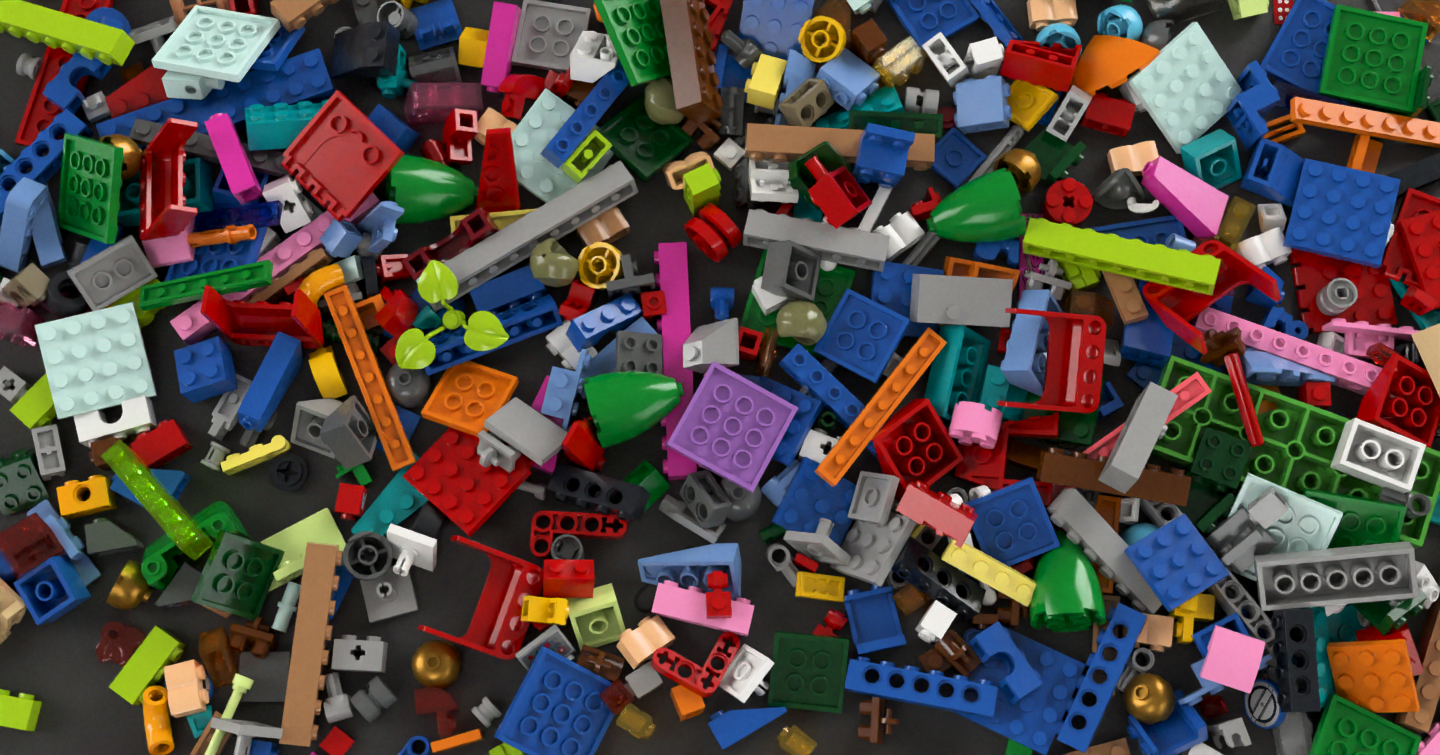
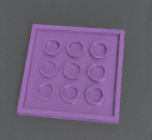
M713 361L666 447L746 491L753 493L798 407Z

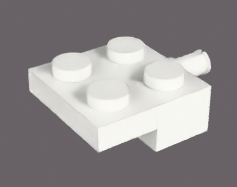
M749 158L748 182L751 200L798 203V190H794L788 181L789 163L794 160L779 163L773 161V159L764 158L763 161H752Z

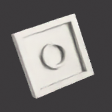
M390 524L387 530V540L392 547L393 558L398 559L393 567V571L398 575L402 571L401 576H407L411 565H415L433 572L437 560V539Z
M744 643L730 663L719 687L742 703H745L753 691L758 696H762L766 692L758 685L768 690L769 684L763 678L774 665V662Z

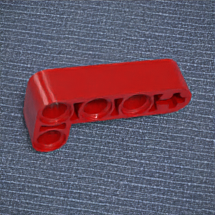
M543 510L535 513L532 518L530 549L536 558L544 560L551 557V547L555 536L559 537L570 534L577 538L619 540L626 536L628 525L626 521L617 518L615 514L606 516L597 513ZM546 517L550 519V525L547 528L541 529L538 527L537 524L541 518ZM572 519L575 521L574 527L571 530H564L562 528L564 520ZM591 520L599 523L598 529L593 532L586 529V524ZM603 521H606L607 526H615V522H619L623 528H620L618 533H614L613 528L605 527L606 533H603ZM544 541L548 543L546 552H536V545L539 542Z

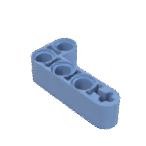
M23 177L9 192L5 202L0 231L1 267L17 273L24 269L28 259L36 211L47 197L49 189L47 185Z

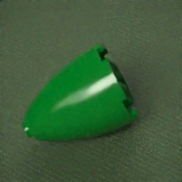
M404 154L387 174L388 176H386L384 201L395 202L399 207L404 208V213L396 220V224L423 223L450 216L472 205L478 196V186H474L473 180L447 165L423 157Z
M1005 167L986 173L950 193L931 211L930 218L926 219L929 232H934L936 236L944 239L970 243L1005 241L1025 236V216H1020L1022 214L1019 201L1021 198L1011 172L1006 171Z
M622 371L584 378L586 383L584 388L595 427L598 429L596 432L602 448L625 442L649 430L668 416L681 402L680 397L685 396L681 382L676 383L675 378L657 373Z
M1065 530L1056 531L1055 534L1060 546L1040 554L1034 572L1033 580L1036 583V587L1030 602L1031 626L1037 630L1042 629L1041 626H1045L1048 629H1052V632H1078L1089 630V626L1097 622L1098 625H1104L1106 623L1104 599L1096 571L1090 559L1083 552L1084 549L1080 544L1076 545L1067 538Z

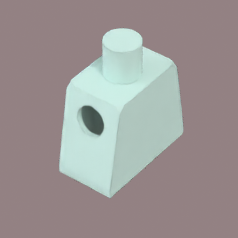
M169 70L161 78L166 95L169 98L202 100L212 88L222 90L225 85V80Z

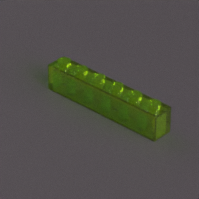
M119 439L101 455L182 552L195 561L214 544L136 452Z

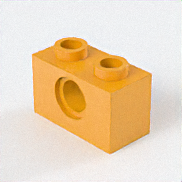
M93 475L88 477L87 481L79 482V480L65 482L64 486L57 487L61 516L70 520L116 509L115 493L109 489L112 485L111 480L103 475ZM90 490V498L83 501V494Z

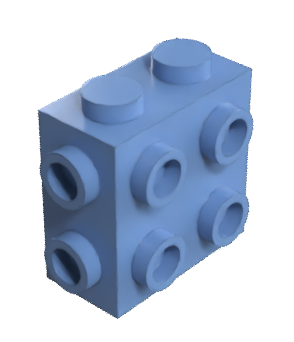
M845 48L839 57L829 60L820 68L815 79L824 80L833 100L849 111L856 105L858 107L861 106L868 94L872 96L879 87L877 82L881 74Z
M988 75L985 79L979 80L968 78L964 79L963 82L955 83L956 91L953 92V101L957 105V113L954 114L955 126L963 134L1009 127V119H1012V110L1010 105H1008L1007 97L1011 96L1009 83H1006L1001 76Z

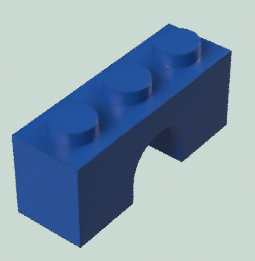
M75 52L72 58L62 65L58 75L47 83L42 94L62 111L67 108L72 114H75L83 104L82 101L86 100L84 95L77 89L78 81L88 75L94 76L101 81L114 64L106 65L99 59L93 58V60H90Z
M628 293L573 319L566 332V336L579 353L582 348L588 349L598 344L599 340L611 330H614L615 333L626 330L640 318L643 310L633 296Z
M999 621L977 634L969 642V645L982 663L997 658L1007 665L1008 676L998 686L1012 705L1043 684L1038 671L1029 665L1023 650L1020 647H1016L1011 640L1009 631L1006 627L1001 626Z

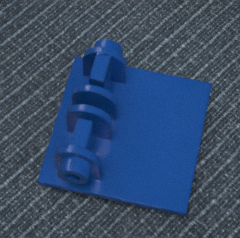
M439 0L409 9L418 20L417 30L414 33L420 51L459 40L462 29L452 0Z

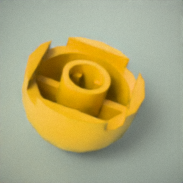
M816 16L805 22L800 30L798 40L805 57L814 62L825 63L841 55L846 45V33L842 25L835 19L826 16Z
M598 241L594 242L595 244L586 246L578 256V271L582 278L581 281L590 288L605 290L607 289L606 282L619 280L624 276L620 258L622 254L611 244Z

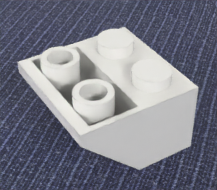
M595 31L582 32L570 54V79L594 83L616 66L619 57L608 34H601Z

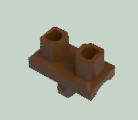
M720 117L698 124L688 118L681 127L691 137L700 128L704 134L697 143L705 151L710 150L715 144L720 146L724 142L711 128L714 126L719 130L723 126L718 121Z
M1238 327L1226 333L1224 331L1217 332L1212 328L1207 330L1205 333V343L1208 352L1200 357V361L1204 365L1211 362L1218 368L1225 364L1224 357L1226 353H1238L1239 357L1243 355L1246 345L1241 340L1242 331Z
M997 590V598L1009 600L1008 608H996L995 614H998V621L1007 624L1009 628H1015L1019 624V609H1021V618H1028L1030 604L1027 607Z
M258 616L254 622L247 620L245 626L232 623L229 629L232 635L229 646L234 652L243 653L247 643L254 645L251 651L252 656L265 660L270 650H276L278 643L275 642V635L270 634L271 627L264 625L265 618Z
M952 628L934 645L962 676L967 677L981 663L974 650Z
M583 644L576 664L602 678L618 683L626 659Z
M872 697V700L860 701V715H871V725H859L858 738L869 740L870 743L883 744L884 734H892V725H899L900 720L893 719V709H886L885 711L886 699Z

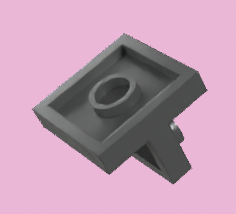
M453 46L409 57L411 77L413 76V80L419 83L416 90L417 94L462 83Z
M630 254L620 256L624 279L606 282L609 302L628 293L634 299L640 298V293L656 291L653 273L638 276L636 261H631Z
M1243 506L1205 536V540L1218 552V558L1225 568L1230 565L1239 575L1254 564L1255 555H1265L1277 545V541L1261 524L1257 526L1248 517L1249 512Z

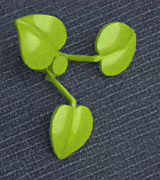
M431 260L419 278L418 291L421 297L429 303H437L441 300V304L447 309L442 318L444 325L426 336L418 328L405 331L397 342L395 356L397 364L401 369H422L429 366L435 359L436 348L428 339L447 328L452 330L463 327L466 329L464 342L475 351L495 349L504 344L509 339V335L504 330L499 319L488 311L475 312L469 317L467 325L465 314L460 310H453V307L445 301V299H453L457 296L458 281L455 275L445 264L437 260Z

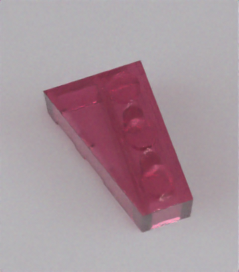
M411 83L403 101L405 121L409 126L445 122L454 108L477 111V118H479L483 110L480 83Z
M0 302V340L3 337L11 339V343L17 346L24 347L27 344L34 347L38 339L34 325L45 323V320L29 308L23 307L19 309L13 307L14 305L6 302L4 304Z

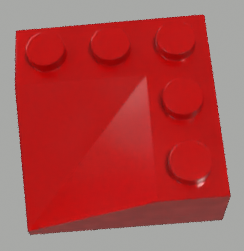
M1393 353L1363 397L1356 418L1423 443L1426 447L1431 448L1440 420V397L1427 370Z
M928 398L913 399L897 411L872 438L883 474L900 478L895 494L897 500H901L911 481L916 483L919 480L930 486L964 460Z

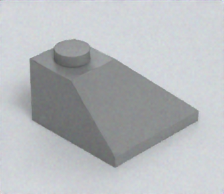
M738 318L698 326L683 344V368L698 373H706L713 361L725 368L739 365Z
M333 398L299 401L296 404L290 442L335 459L332 450L322 441L320 431L324 420L343 402Z

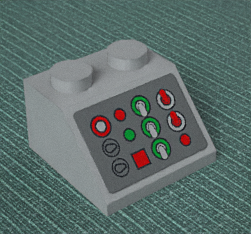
M554 624L515 654L525 669L529 671L541 646L571 661L575 658L573 654L576 653V650L558 626Z

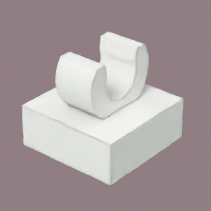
M102 91L82 101V107L91 123L111 115L105 100L106 97Z

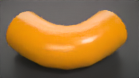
M338 264L325 266L307 276L298 289H301L318 308V301L323 293L344 285L343 271Z
M151 686L143 693V716L148 750L151 755H167L174 749L168 691L162 686Z

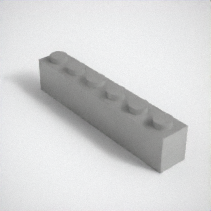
M749 209L743 234V245L768 250L769 242L791 240L821 255V260L883 272L890 236L884 235L881 232L861 231L855 227H839L835 229L829 223L814 222L808 218L798 219L787 214L778 215L768 213L762 209Z
M1064 488L1046 508L1047 512L1051 515L1050 519L1052 522L1067 532L1066 536L1071 542L1076 545L1080 544L1083 547V552L1090 561L1095 562L1100 567L1099 572L1116 584L1115 589L1132 601L1131 606L1136 611L1154 614L1162 603L1124 551L1129 546L1076 489Z

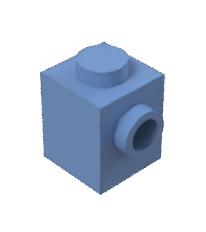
M334 219L319 240L326 247L325 251L332 257L348 258L363 239V236L352 222L345 220L338 222Z

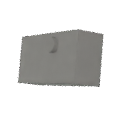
M912 273L909 319L912 322L1010 327L1011 313H1005V308H1011L1013 280Z
M1153 382L1147 385L1136 399L1098 478L1099 481L1124 494L1135 484L1145 467L1157 439H1162L1168 428L1165 422L1178 395Z

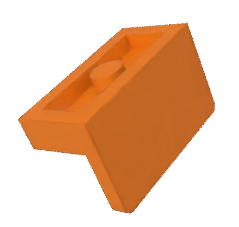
M1357 134L1354 138L1346 167L1375 174L1383 144L1370 139L1368 135Z

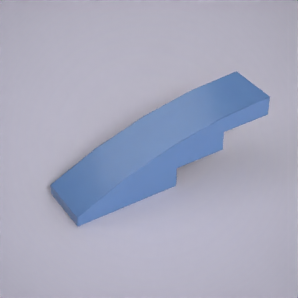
M49 189L45 201L36 211L32 232L40 264L44 269L67 261L62 245L64 241L57 223L58 216Z
M642 316L624 330L657 334ZM616 338L591 360L589 369L584 370L583 379L615 370ZM585 388L583 393H579L583 400L587 399Z

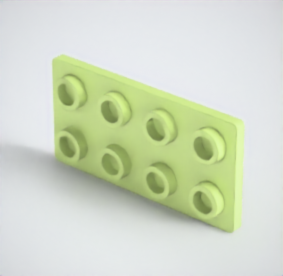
M324 508L260 542L285 551L278 570L273 572L274 579L268 592L303 575L307 542L339 545V551H344L346 542L328 508Z

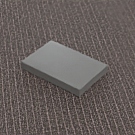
M132 235L67 271L92 311L103 309L158 277Z
M517 397L491 415L484 423L485 428L540 466L563 448L561 443L568 433Z

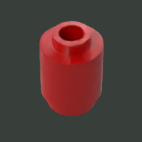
M430 139L422 144L420 153L423 158L452 167L450 163H447V152L441 141Z

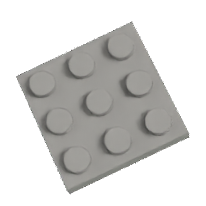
M523 0L511 59L512 65L565 73L570 67V54L583 31H588L591 9L539 0Z
M890 512L886 526L856 520L840 547L851 556L848 566L831 564L830 567L837 572L881 587L917 522Z

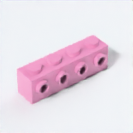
M665 580L664 584L658 583L651 611L652 614L748 637L755 607L750 605V600L736 597V601L731 600V618L706 619L705 594L702 593L703 589L688 586V590L679 588V583Z

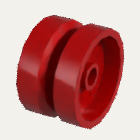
M710 202L706 203L699 210V218L692 217L684 225V230L691 241L706 256L717 263H720L728 255L727 247L736 248L743 241V235L736 224L721 209Z

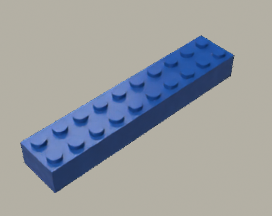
M318 48L286 59L277 72L256 69L246 73L239 83L225 80L222 90L212 88L202 100L171 98L98 123L96 127L100 138L111 134H121L129 137L136 118L159 124H165L169 118L197 122L198 128L195 132L209 135L204 122L210 120L209 118L214 114L227 113L239 134L247 131L245 108H249L250 105L262 104L265 107L281 102L295 105L301 101L321 103L323 100L330 99L336 90L330 78L326 61ZM137 144V146H139V147L141 148L142 153H143V151L145 150V148H146L147 146H142V145H138V144Z

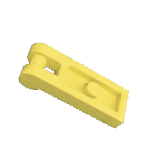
M276 435L272 438L271 443L254 445L249 448L248 452L241 455L240 453L231 454L226 457V461L220 464L223 472L230 476L287 453L291 445L282 435Z

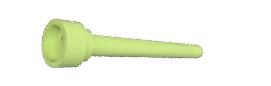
M235 673L232 683H234L232 688L234 690L221 718L232 719L243 693L246 694L247 690L251 689L254 680ZM215 730L204 755H216L226 731Z

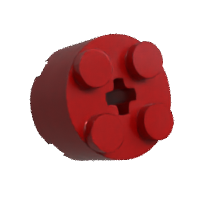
M1066 178L1054 183L1049 188L1042 201L1041 214H1044V219H1047L1049 222L1057 224L1067 223L1079 228L1091 212L1093 198L1089 190L1082 183L1075 181L1073 178Z

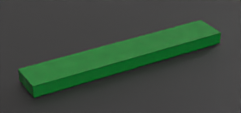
M270 260L141 286L139 308L145 311L203 299L206 285L212 286L220 295L271 285L273 263Z

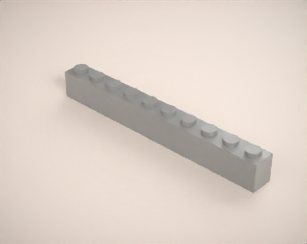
M621 160L609 165L596 175L587 178L579 185L568 189L565 193L546 202L538 209L527 213L514 223L508 224L505 228L486 237L478 244L467 248L454 258L445 261L443 264L453 272L458 281L457 296L453 299H445L446 303L453 302L531 256L535 246L549 238L558 240L637 194L638 189L635 180ZM441 300L437 303H429L434 312L444 307L441 304Z

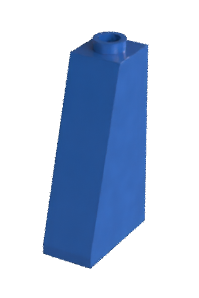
M280 331L276 334L237 411L239 423L248 430L254 429L262 432L303 366L301 340Z

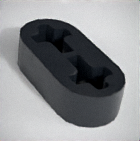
M374 256L360 257L364 277L362 283L365 300L379 294Z

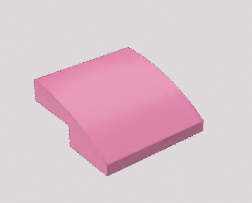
M1215 625L1207 646L1208 653L1200 676L1250 694L1262 659L1265 641Z

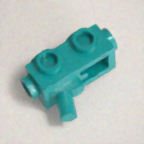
M400 44L398 47L396 76L377 77L376 79L377 87L382 91V97L387 99L404 96V87L416 91L419 85L418 82L408 79V71L405 70L407 53Z

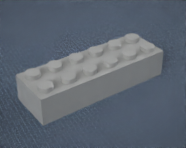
M1409 541L1254 556L1258 600L1262 611L1419 598L1414 547Z

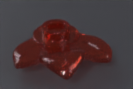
M110 621L101 629L102 640L96 647L97 658L101 663H105L112 658L117 665L124 667L133 656V649L139 648L146 638L136 628H125L118 621ZM116 630L118 636L116 638H111L109 636V631Z

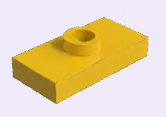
M802 571L797 572L795 597L844 602L845 577Z

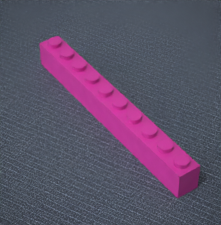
M687 242L658 243L659 251H654V263L659 265L660 274H655V287L660 288V291H664L667 313L661 315L662 319H657V333H662V375L675 378L676 383L681 382L685 395L680 397L681 402L661 421V427L666 426L667 435L662 436V450H667L668 458L663 459V474H668L669 480H686L689 473L697 472V463L666 447L694 396L693 371L683 368V344L691 335Z

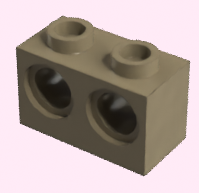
M808 78L778 106L788 126L811 127L818 117L827 112V109L834 104V101L824 80Z
M31 263L11 279L2 290L19 304L21 308L24 309L29 305L34 307L46 298L50 279L36 265Z

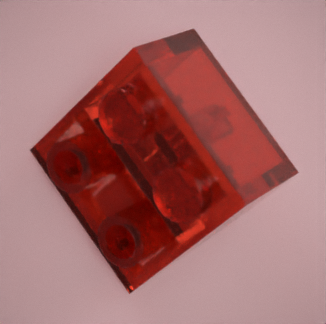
M36 512L0 533V555L17 580L49 558L60 556L64 551L63 546L51 528Z

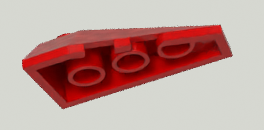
M592 416L584 418L583 421H575L561 444L568 462L583 470L595 473L597 470L599 472L602 470L607 459L604 458L605 451L598 439L596 432L598 429L595 427Z

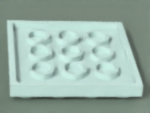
M195 5L153 57V67L239 83L281 27L280 20Z
M1192 22L1160 50V54L1142 71L1138 70L1127 81L1176 154H1181L1180 147L1197 140L1225 115L1227 107L1236 95L1243 92L1197 22Z
M547 88L544 89L512 132L518 183L545 203L565 193L568 189L579 185L587 178L601 172L614 154L609 149L579 184L562 171V165L558 169L540 153L575 112L574 108ZM594 125V126L592 127V129L588 132V134L584 137V139L579 143V145L575 148V150L570 154V156L577 150V148L587 139V137H588L594 130L597 131V130L599 129L598 126Z
M133 302L34 325L59 420L121 405L122 401L143 395L146 398L157 396Z
M1247 474L1228 517L1242 506L1248 511V504L1270 486L1289 504V511L1266 528L1267 532L1277 541V545L1266 554L1327 549L1340 523L1343 512L1253 474ZM1213 548L1212 550L1219 556L1218 552ZM1252 564L1240 575L1256 581L1255 564ZM1230 565L1227 566L1230 571L1237 573Z

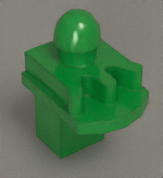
M364 463L347 470L343 465L337 467L339 473L335 475L336 479L353 471L361 486H365L373 481Z

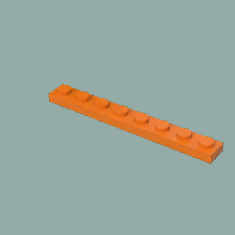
M1294 97L1290 100V122L1440 148L1439 122L1301 97Z
M345 284L323 293L392 471L395 472L416 463L417 461L348 286Z
M928 327L814 472L832 487L836 486L947 342Z

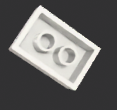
M1354 418L1345 423L1331 468L1382 488L1387 487L1400 493H1406L1412 489L1426 445Z

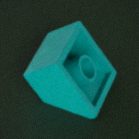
M1218 129L1180 147L1185 170L1212 187L1219 189L1242 178L1236 139L1222 129Z
M988 364L984 372L978 403L984 404V409L990 412L992 407L1003 413L1002 423L1011 420L1020 421L1023 419L1025 408L997 405V400L1026 402L1028 391L1010 384L1001 372V367Z

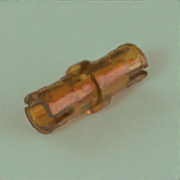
M765 327L762 347H759L758 350L760 356L755 374L761 376L763 367H765L763 377H770L773 357L777 355L775 348L779 335L777 329L774 328L772 337H770L772 327Z

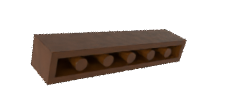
M1049 447L1048 451L1041 450L1036 479L1041 482L1187 506L1192 477L1184 475L1185 470L1170 468L1169 472L1160 471L1161 466L1146 464L1139 479L1124 494L1098 480L1109 457L1097 455L1096 460L1087 458L1088 454L1073 451V455L1063 454V449Z

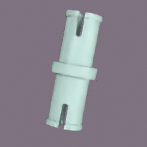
M291 581L287 582L288 584L281 602L278 601L277 606L279 609L271 628L285 633L287 632L293 611L296 612L297 610L295 605L301 589L300 584Z

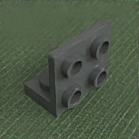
M630 331L616 332L615 370L609 373L640 371L662 374V335Z

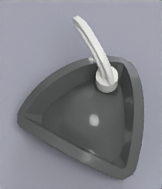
M1128 168L1114 171L1099 184L1091 195L1095 204L1113 211L1129 209L1134 213H1146L1155 210L1160 204L1158 200H1154L1152 204L1139 203L1146 195Z

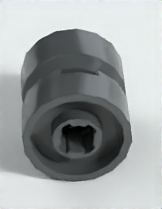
M387 1L378 9L377 22L388 21L400 32L399 39L409 38L417 30L418 20L415 14L398 2Z
M570 534L557 537L551 547L553 559L584 560L585 551L580 540Z
M378 675L366 684V690L360 689L350 698L355 708L369 723L381 715L382 708L388 709L398 700L393 691Z

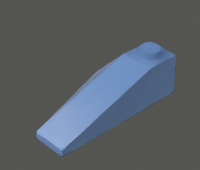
M790 49L782 88L783 92L780 94L779 104L808 78L815 79L818 74L815 72L816 64L795 50ZM778 106L774 125H787Z
M1246 348L1245 353L1239 357L1246 382L1253 385L1299 387L1305 382H1330V385L1336 382L1333 376L1264 351H1255L1254 348Z
M715 543L638 559L642 582L658 586V583L664 584V581L668 580L679 583V588L687 590L688 586L703 589L702 593L706 594V592H714L712 588H707V573L722 570L723 573L728 575V588H723L722 591H731V600H736V597L741 598L742 562L738 543Z

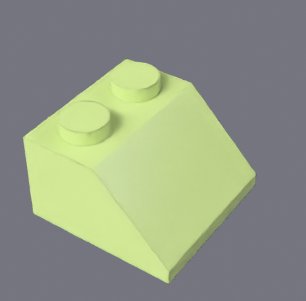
M612 583L594 588L593 598H565L569 600V617L580 651L583 644L596 648L620 640L619 636L626 631Z

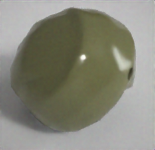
M663 77L650 82L646 86L644 103L649 118L655 123L663 125L681 122L685 115L676 110L672 78Z
M549 238L537 244L532 250L530 269L533 277L544 285L562 287L574 280L579 269V262L568 254L556 239Z
M801 299L791 301L784 305L777 314V331L780 337H792L799 343L810 346L817 343L826 332L827 321L821 310L814 303Z

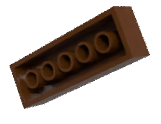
M660 0L676 110L696 124L722 116L721 107L723 102L718 93L719 78L714 67L716 58L711 48L713 38L708 28L710 18L708 11L705 9V0Z

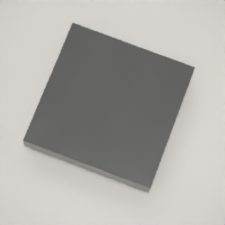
M251 652L240 653L239 674L254 680L251 689L247 690L246 694L243 693L239 702H285L292 652H269L265 660L252 656Z

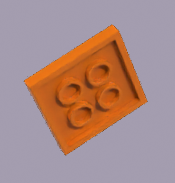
M469 360L447 368L421 411V415L425 419L478 437V433L482 430L489 434L491 431L484 427L485 420L509 402L519 384L518 377Z
M1405 639L1331 642L1327 644V654L1338 696L1372 713L1419 711L1420 705Z

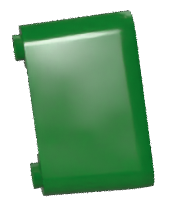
M222 501L214 502L146 546L143 552L141 571L149 586L164 591L174 578L176 571L181 568L175 558L209 536L217 538L220 529L249 539L248 533L233 509Z

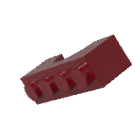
M479 208L462 219L458 228L449 236L435 244L419 248L402 261L412 278L416 281L431 260L444 263L500 230L489 212Z

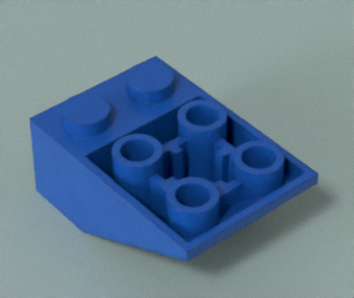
M1262 137L1253 148L1239 188L1293 207L1304 159L1284 145Z

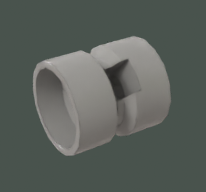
M906 87L903 105L904 112L937 114L939 90L926 89L924 92H921L920 88ZM916 100H922L921 106L916 105Z
M1346 278L1332 280L1317 294L1316 304L1318 309L1327 316L1340 315L1355 303L1358 297L1357 288Z

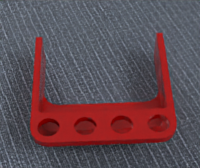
M169 118L142 153L139 195V237L141 240L147 241L178 236L198 214L197 208L185 207L186 196L183 195V187L186 183V173H183V165L186 161L184 147L188 139L197 130V122Z
M1218 240L1206 241L1191 251L1193 254L1212 255L1216 259H1221L1212 296L1154 282H1148L1143 287L1145 299L1165 326L1203 355L1208 352L1202 332L1188 323V321L1235 287L1242 284H1250L1276 302L1281 299L1277 281Z
M205 286L201 314L233 343L243 346L270 347L276 334L280 331L301 340V348L319 349L324 347L321 312L301 289H295L293 304L288 302L270 304L265 301L247 303L242 300H233L231 302L224 299L212 286Z
M1005 308V313L1044 317L1049 324L1042 397L1033 403L997 400V405L1078 413H1092L1095 411L1100 402L1106 340L1105 321L1101 317L1094 315Z
M452 536L451 541L486 554L491 561V568L466 634L461 637H455L424 625H419L417 630L500 659L511 660L520 651L530 623L521 621L523 596L539 597L543 587V569L538 565L462 536Z

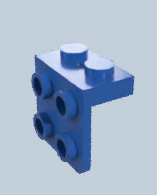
M719 44L718 52L714 51L713 53L716 58V64H714L715 72L719 78L718 93L721 96L722 87L745 89L747 79H752V66L746 70L734 59L733 55L728 54L727 45ZM746 92L744 93V102H747L748 93Z

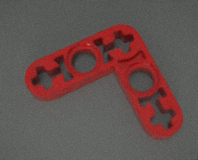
M723 633L717 640L703 668L665 647H660L653 653L651 666L655 671L697 695L710 697L718 688L738 651L740 639L735 633ZM730 640L732 642L726 654L722 653L725 642ZM662 655L667 657L663 665L659 663V658ZM711 660H721L724 665L723 669H714L711 666ZM673 662H677L673 671H671L670 668ZM687 667L691 672V676L688 678L681 677L678 674V668ZM710 674L711 676H713L711 682L709 683L710 687L704 689L702 687L703 683Z

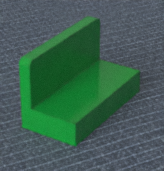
M646 460L623 480L624 482L642 486L650 494L644 511L670 488L657 469ZM623 496L617 499L619 503L621 502Z

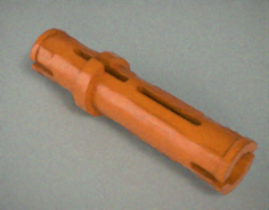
M253 224L244 226L228 225L224 229L189 233L188 244L192 248L221 243L232 245L237 244L238 241L254 240L257 236V231Z

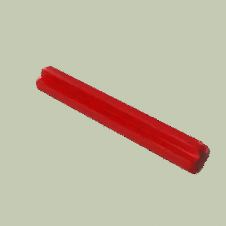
M1231 353L1226 355L1224 360L1248 441L1251 447H1257L1264 444L1263 436L1238 353Z

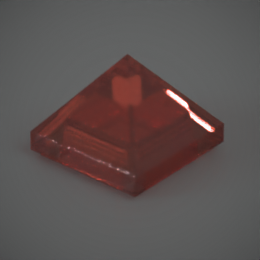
M1221 695L1202 697L1203 700L1197 703L1203 716L1211 719L1228 713V708Z

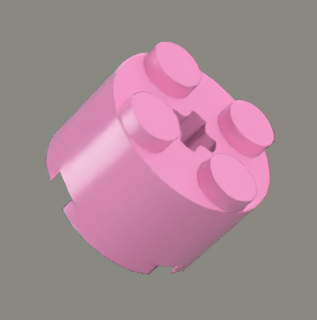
M961 401L959 405L956 403L949 428V436L957 438L958 443L961 445L972 446V443H977L981 447L994 449L1003 413L993 407L990 412L984 409V404L967 401Z

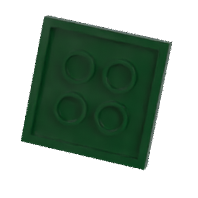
M643 95L597 131L612 144L610 150L646 182L689 148L693 143V139L677 124L663 125L652 121L646 113L645 95Z
M1102 376L1099 406L1092 413L1025 408L1022 420L1039 415L1040 417L1053 415L1056 412L1060 414L1058 439L1028 438L1087 447L1092 446L1105 376ZM1028 391L1026 402H1036L1042 396Z
M220 529L191 601L255 620L260 613L273 582V572L278 570L285 551Z
M775 630L772 654L774 665L771 667L768 706L842 713L849 638Z

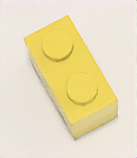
M761 54L759 61H754L751 69L752 79H747L744 92L748 93L746 103L774 109L784 82L787 60Z

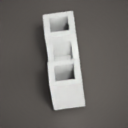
M143 395L122 401V416L117 422L112 424L107 423L105 413L100 410L74 415L79 443L91 448L90 443L106 438L116 437L123 441L127 439L128 435H140L144 432H151V429L157 428L152 400Z

